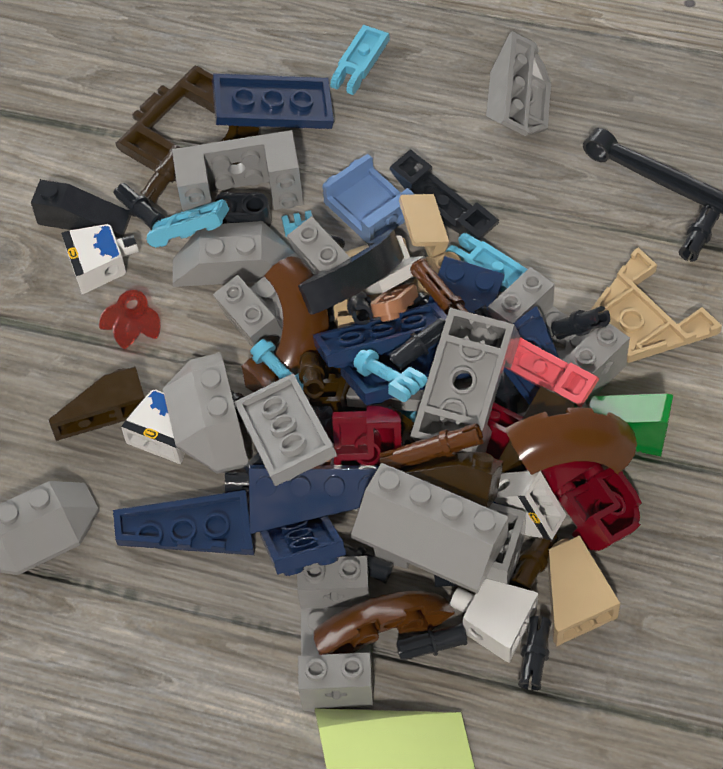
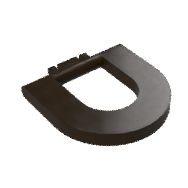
M195 65L171 89L161 85L157 89L158 94L154 92L140 106V111L136 110L132 114L133 119L137 120V122L115 143L116 147L122 153L151 170L156 165H160L174 143L150 129L182 97L188 98L215 114L212 85L213 74ZM229 126L227 134L221 141L261 135V127ZM240 162L232 163L231 165H237Z

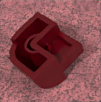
M367 406V411L333 412L334 449L337 453V456L334 457V465H380V452L402 446L401 419L399 414L392 409L381 406Z
M608 468L593 476L587 483L565 493L559 499V502L577 526V529L571 535L574 538L580 536L585 546L590 550L601 551L631 535L641 525L639 524V506L642 502L622 471L616 474L614 470Z

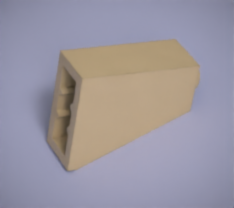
M580 536L571 540L562 539L556 542L549 549L548 577L553 641L556 646H559L617 619L620 602Z

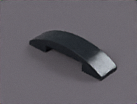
M411 149L390 166V171L405 190L408 188L414 194H434L443 224L459 234L467 233L477 240H481L499 224V219L478 202L472 206L432 174V166Z
M394 229L388 230L368 242V248L330 271H321L299 284L298 287L308 312L315 314L341 303L375 284L394 270L404 259Z

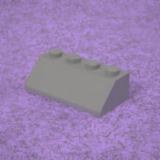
M381 463L365 490L351 538L478 594L508 537V516Z

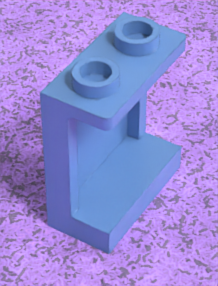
M369 154L354 160L349 167L337 175L329 177L322 186L324 203L366 243L386 231L395 229L403 224L405 219L400 207L399 198L401 195H415L408 188L403 192L398 191L374 169L373 158Z

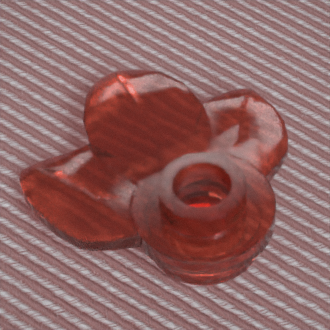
M138 290L124 292L116 304L107 307L103 311L99 321V328L101 330H113L114 339L123 350L127 349L139 337L140 333L149 338L157 339L161 328L159 315L148 307L146 296ZM136 300L137 305L134 308H128L127 304L129 301Z

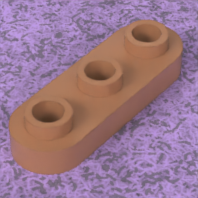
M416 283L398 285L380 294L370 303L373 317H380L382 322L399 318V313L407 311V307L414 304V300L419 296Z

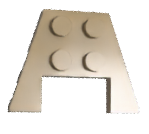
M639 247L633 251L630 260L619 270L611 286L605 289L591 308L592 310L599 306L605 307L604 311L608 310L610 314V324L630 337L627 362H634L718 335L721 332L722 325L703 307L679 324H676L637 287L639 283L653 275L657 269V264Z

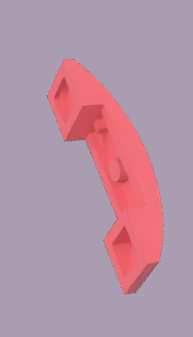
M521 337L512 367H505L538 387L543 386L576 403L579 407L583 406L599 381V378L571 362L568 364Z

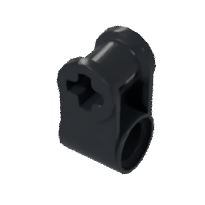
M222 192L215 197V202L223 199L227 201L229 211L224 217L222 224H226L227 221L229 223L263 221L268 227L271 226L272 216L268 199L264 194L258 192Z

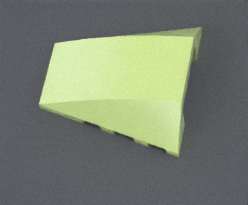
M314 708L326 769H475L461 712Z

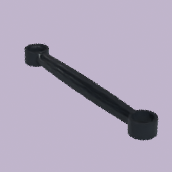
M595 128L584 141L583 149L591 159L597 162H606L608 159H611L703 206L709 205L710 209L711 206H714L720 214H723V191L706 183H701L683 172L619 145L615 136L608 130Z

